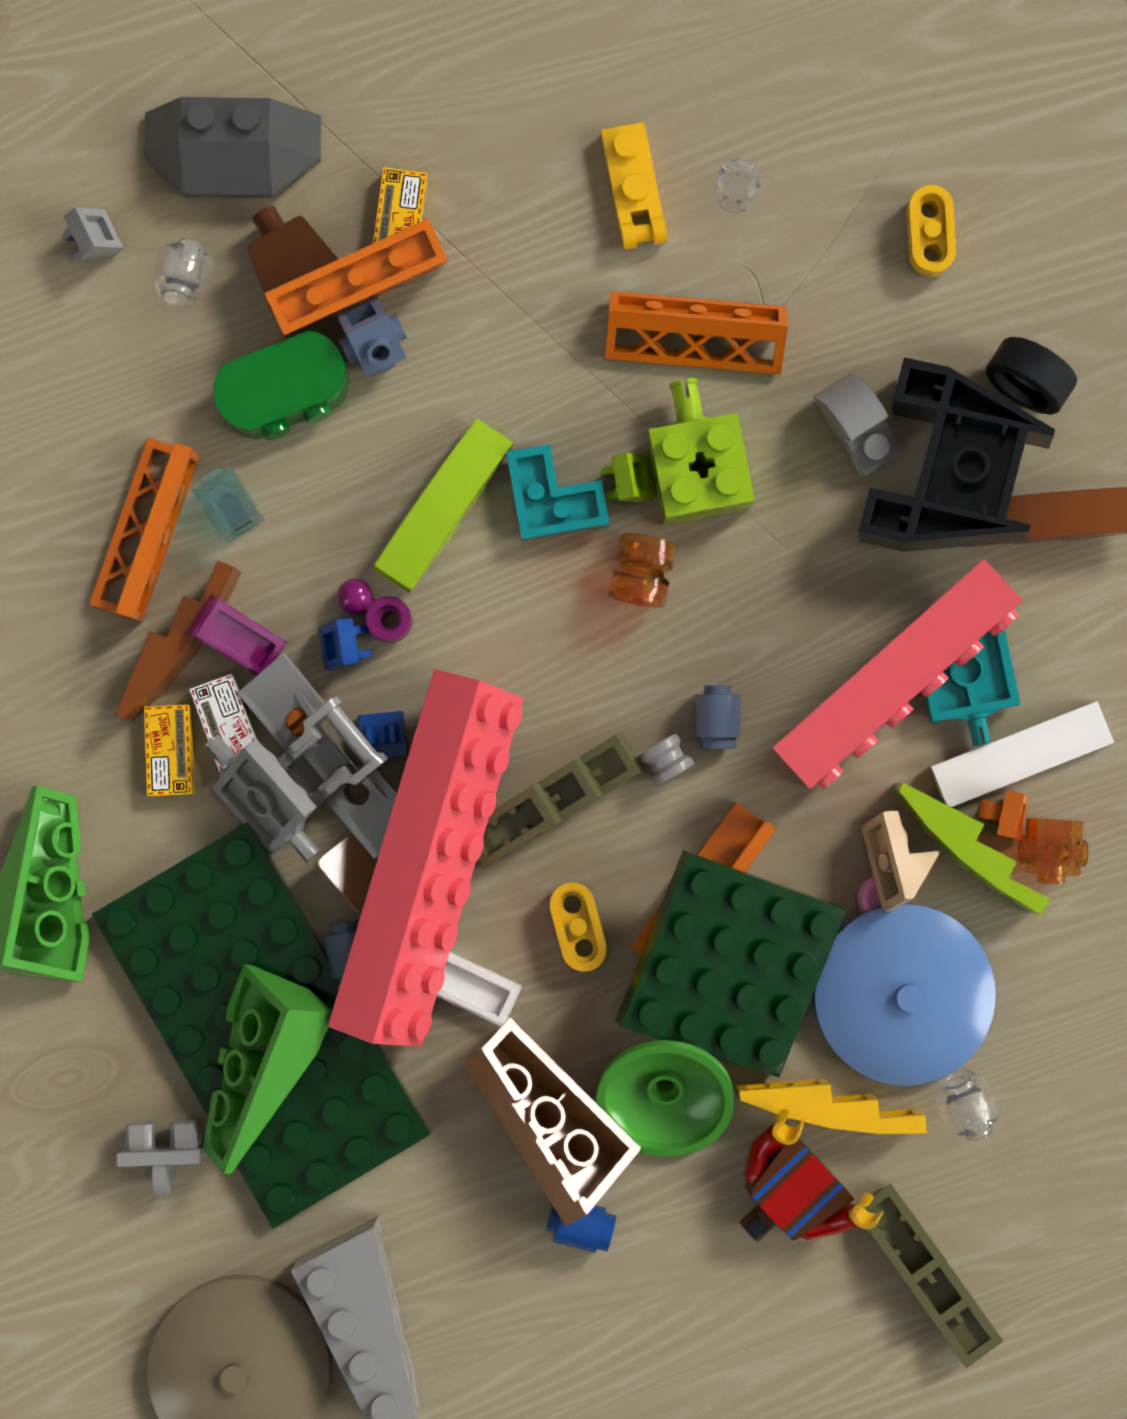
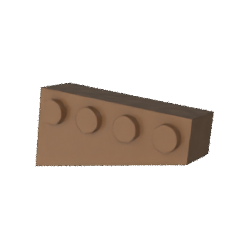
M511 1018L496 1029L464 1063V1066L565 1226L586 1216L641 1150V1147Z

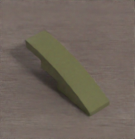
M621 732L495 808L493 814L488 819L483 836L484 846L479 858L482 866L486 868L642 772L644 769Z
M890 1183L875 1194L871 1203L865 1207L870 1213H877L880 1210L884 1212L877 1225L873 1229H868V1231L961 1362L968 1368L1004 1341Z

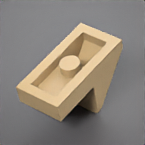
M898 811L882 812L861 826L883 912H891L914 899L939 855V851L909 853L907 846L908 836L902 826Z

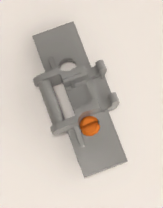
M283 653L238 692V695L284 749L285 752L277 758L279 765L307 792L309 799L317 808L326 801L371 857L375 859L379 856L398 792L379 769L388 758L383 752L377 753L340 708L341 700L334 696L325 703L288 656ZM326 719L364 764L363 768L358 770L341 747L324 729L323 726ZM362 782L369 789L367 801L364 803L353 801L348 795V783L357 785Z

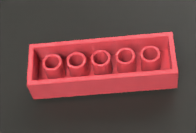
M983 559L780 740L773 749L809 789L817 783L822 789H825L844 772L838 765L851 753L856 758H860L879 741L873 733L884 723L893 728L914 710L908 703L919 692L924 697L930 696L949 679L943 672L953 662L960 667L982 650L984 646L978 641L989 631L994 637L1017 619L1020 615L1014 608L1023 600L990 564Z

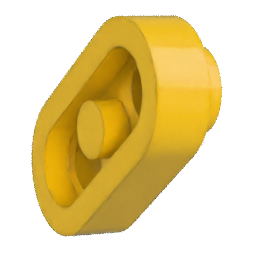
M925 185L914 192L907 205L908 251L910 263L916 272L926 277H935L946 272L956 256L954 203L951 195L944 188L938 185ZM924 206L931 207L935 211V217H925L921 212V208ZM927 249L934 250L937 253L938 260H927L924 256V251Z
M578 882L563 883L554 890L550 898V912L562 956L572 969L581 972L592 971L602 964L607 953V945L591 891L583 884ZM568 896H576L580 899L581 907L577 912L570 913L564 909L563 902ZM582 939L589 940L593 945L592 952L587 956H581L575 950L576 943Z

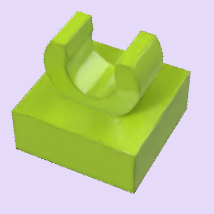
M628 452L611 456L613 466H605L600 470L601 476H615L616 488L613 491L604 493L605 499L643 503L655 499L648 456Z

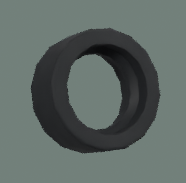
M1011 336L1004 339L986 366L988 379L1002 394L1017 404L1040 414L1052 415L1058 413L1077 383V377L1073 369L1061 357L1048 348L1022 337Z

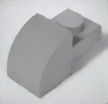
M849 373L813 396L831 432L839 436L860 475L866 476L902 453L885 421L889 417L874 392L857 375Z

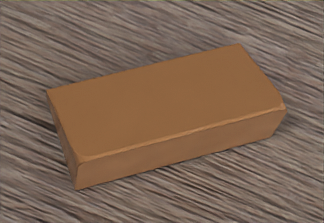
M351 834L316 862V865L358 915L361 916L377 860L373 859L357 838Z

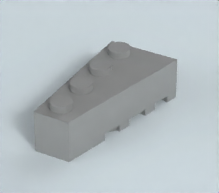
M377 1216L299 1257L291 1269V1273L364 1418L414 1419L417 1417L421 1398L408 1341H406L401 1310L392 1282L391 1267L384 1247L380 1219Z

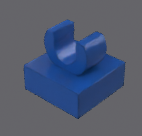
M353 618L335 620L318 627L325 671L341 670L360 663V660L373 655L372 649L360 650L357 648L355 636L369 632V629L366 625L354 626Z
M404 711L358 715L359 731L378 754L383 752L387 758L408 756Z

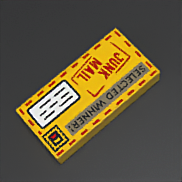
M383 167L373 243L422 221L428 182L427 173Z
M192 705L145 706L147 796L195 794Z

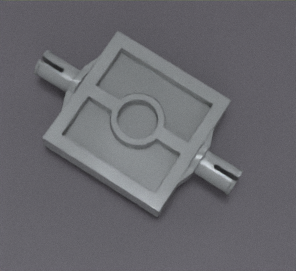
M216 735L205 744L204 748L222 766L220 768V778L212 789L243 824L248 822L258 840L270 855L288 843L302 857L305 863L319 853L320 849L302 831L305 820L317 807L309 799L307 792L300 785L296 784L279 765L273 753L266 750L257 739L246 745L236 755L219 735Z

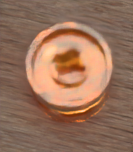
M621 534L616 560L621 564V568L613 571L608 597L639 606L664 608L670 583L664 578V574L672 571L677 545L673 542L647 535Z

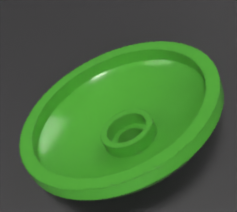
M658 1040L630 1047L609 1062L598 1081L596 1104L641 1147L639 1153L656 1157H676L699 1151L720 1137L732 1118L734 1091L725 1068L712 1055L684 1042Z

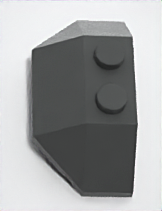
M179 97L145 113L144 157L185 197L274 198L295 182L309 168H313L321 162V116L271 98Z

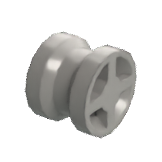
M677 733L638 756L643 764L650 766L653 771L652 780L656 786L663 784L695 764L691 756L685 755L679 747L681 740Z

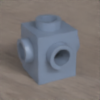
M377 295L336 313L347 336L339 340L350 365L359 362L366 377L376 372L388 371L397 362L407 358L400 344V341L407 339L402 325L396 314L388 317Z

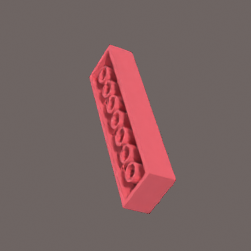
M437 669L433 670L328 1027L372 1044L422 1046L423 1040L431 1028V1013L437 993L444 984V969L448 955L457 940V925L463 905L467 902L470 895V880L475 863L483 851V836L488 819L496 807V792L500 778L508 766V751L513 734L521 722L523 697L480 680Z

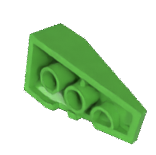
M38 785L32 786L0 873L1 973L68 982H82L90 933L89 923L83 922L81 896H85L86 892L85 882L79 881L77 854L81 851L76 796Z
M244 964L228 1003L225 1020L233 1023L228 1048H220L218 1063L223 1064V1079L221 1090H216L211 1097L202 1148L223 1174H232L317 1055L325 1033L329 1028L328 1024L332 1014V1010L310 989L247 964Z

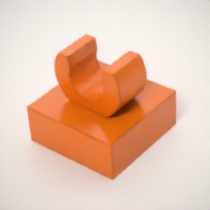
M1006 790L1003 804L981 800L978 817L983 820L999 823L998 836L1020 841L1029 797L1023 793Z

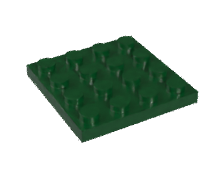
M683 850L615 1022L620 1027L660 1040L691 1044L706 1051L713 1057L780 1077L847 910L837 904Z

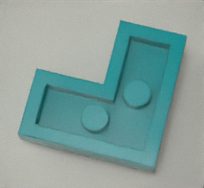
M550 444L506 451L522 541L609 527L610 523L602 480L558 487Z

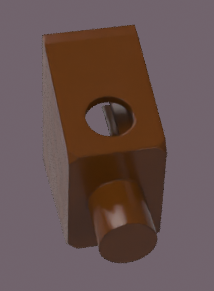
M275 206L266 207L253 216L252 221L262 237L251 242L247 248L264 293L338 260L336 255L303 216H297L284 223Z

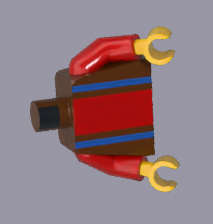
M787 1109L780 1110L774 1125L767 1128L751 1144L744 1172L747 1180L745 1188L757 1205L739 1222L741 1226L756 1242H759L776 1225L792 1241L800 1237L811 1240L836 1235L856 1227L867 1230L873 1229L884 1213L882 1210L877 1213H870L865 1209L873 1200V1195L864 1193L855 1205L850 1204L854 1200L850 1192L799 1139L804 1122L800 1121L799 1125L794 1127L785 1124L789 1111Z

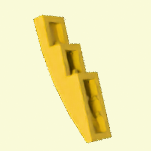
M825 1078L735 1085L736 1095L740 1101L777 1115L780 1110L787 1109L789 1111L787 1118L831 1129L874 1134H927L926 1115L919 1109L879 1111L878 1099L871 1093L832 1096L831 1084Z

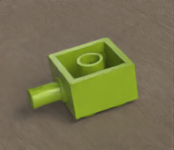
M686 378L685 389L687 397H685L682 379L669 384L677 422L673 425L649 429L647 435V446L663 526L750 510L755 502L738 413L711 418L703 416L697 378ZM695 462H701L703 467L710 468L705 478H700L697 471L690 472Z

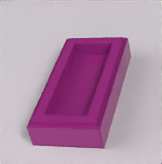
M212 594L187 630V633L255 675L261 673L276 660L287 643L281 637Z

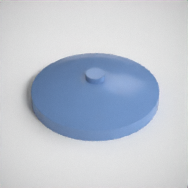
M905 903L891 912H883L882 906L871 908L872 910L854 916L839 928L812 995L814 1012L819 1028L832 1050L848 1066L863 1076L881 1083L897 1086L921 1085L936 1081L964 1065L978 1050L987 1035L993 1019L996 995L995 981L989 960L976 938L963 925L938 910L912 903Z

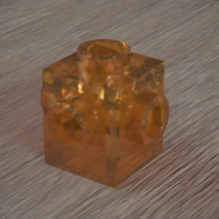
M1026 818V834L1020 837L1018 844V859L1020 863H1024V872L1038 874V883L1065 884L1066 875L1081 876V867H1085L1088 861V843L1086 840H1082L1083 821Z

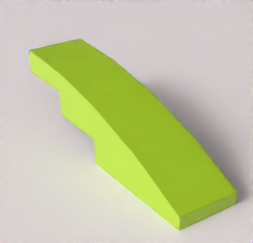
M476 418L401 523L376 561L373 570L411 594L458 531L461 521L484 492L488 480L506 458V451H511L514 442Z
M905 783L894 784L891 790L894 796L917 825L953 861L988 888L1026 911L1038 915L1043 914L1050 899L1009 878L1017 861L976 841L984 826L983 823Z

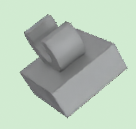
M74 207L63 216L68 228L63 232L62 238L64 241H75L79 248L78 252L72 256L74 261H91L95 257H113L124 248L105 209Z

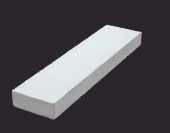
M1098 701L928 768L942 802L953 807L1113 744L1114 740Z

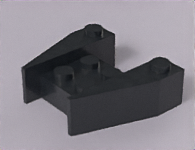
M904 357L893 397L892 414L934 423L915 498L870 488L858 531L859 542L902 552L1025 542L1031 524L1006 519L1025 444L1049 449L1055 429L950 367Z

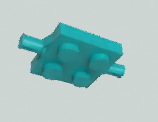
M1005 629L994 637L989 631L978 641L984 648L960 667L953 662L943 671L949 679L930 696L924 697L929 723L948 719L968 720L972 747L991 743L986 716L999 709L1021 705Z

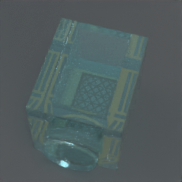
M231 467L225 471L223 468H218L207 473L199 480L201 485L192 490L217 533L227 543L265 521L239 475Z

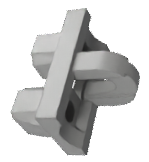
M197 1119L172 1121L170 1123V1144H155V1121H134L129 1123L126 1128L124 1148L116 1153L117 1167L152 1166L154 1194L168 1196L174 1186V1165L200 1164L202 1158L208 1157L207 1153L202 1149L203 1142L201 1143Z

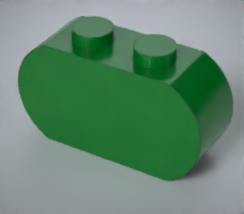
M305 331L224 364L215 378L213 388L214 401L220 414L241 435L253 439L265 437L266 440H273L291 431L289 426L304 420L311 424L328 418L332 414L331 409L339 407L347 395L350 381L349 372L339 349L329 338L317 332Z

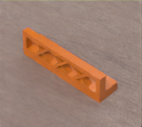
M428 218L264 294L286 338L335 316L336 313L374 295L383 294L442 267L448 260Z
M611 291L605 359L781 375L788 330L787 306ZM616 328L635 329L644 340L634 347L615 346ZM668 332L680 333L688 344L678 351L665 350L658 340ZM716 336L725 337L732 347L722 355L710 354L702 344ZM757 340L775 342L773 360L754 358L746 348Z
M147 437L89 605L141 623L143 622L200 456L191 447L176 442L173 446ZM156 451L170 455L163 477L157 482L150 470ZM148 478L151 485L143 488L145 480ZM155 492L156 497L148 520L141 523L135 511L138 500ZM133 519L136 527L128 530L131 520ZM140 534L141 540L133 563L127 566L121 553L125 540ZM118 561L121 569L114 572L116 563ZM125 575L127 580L118 605L105 601L104 597L109 583Z
M734 802L697 855L746 872L777 828L767 821L760 820L743 806ZM660 906L630 946L631 949L640 955L643 952Z

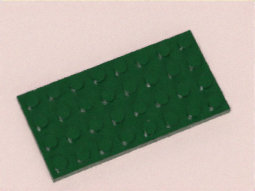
M248 822L92 913L93 918L207 1116L209 1114L212 1094L216 1090H221L223 1064L218 1063L220 1048H228L233 1023L225 1020L228 1003L244 964L253 965L310 989L333 1011L338 988L336 979H331L326 951L271 856L262 846ZM329 1027L317 1055L239 1162L237 1168L273 1229L430 1135L431 1131L381 1045L366 1042Z

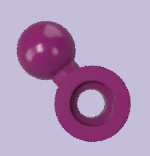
M349 579L339 587L337 600L340 607L350 614H366L367 627L378 640L385 643H396L403 640L411 631L413 624L412 613L401 599L393 596L374 599L370 586L361 579ZM390 614L397 615V625L393 628H385L383 625L385 617Z

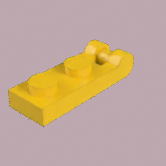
M639 122L602 129L601 141L623 250L636 249L638 243L653 241L654 245L667 243L666 224L662 214L645 123ZM648 216L649 223L634 226L632 217Z

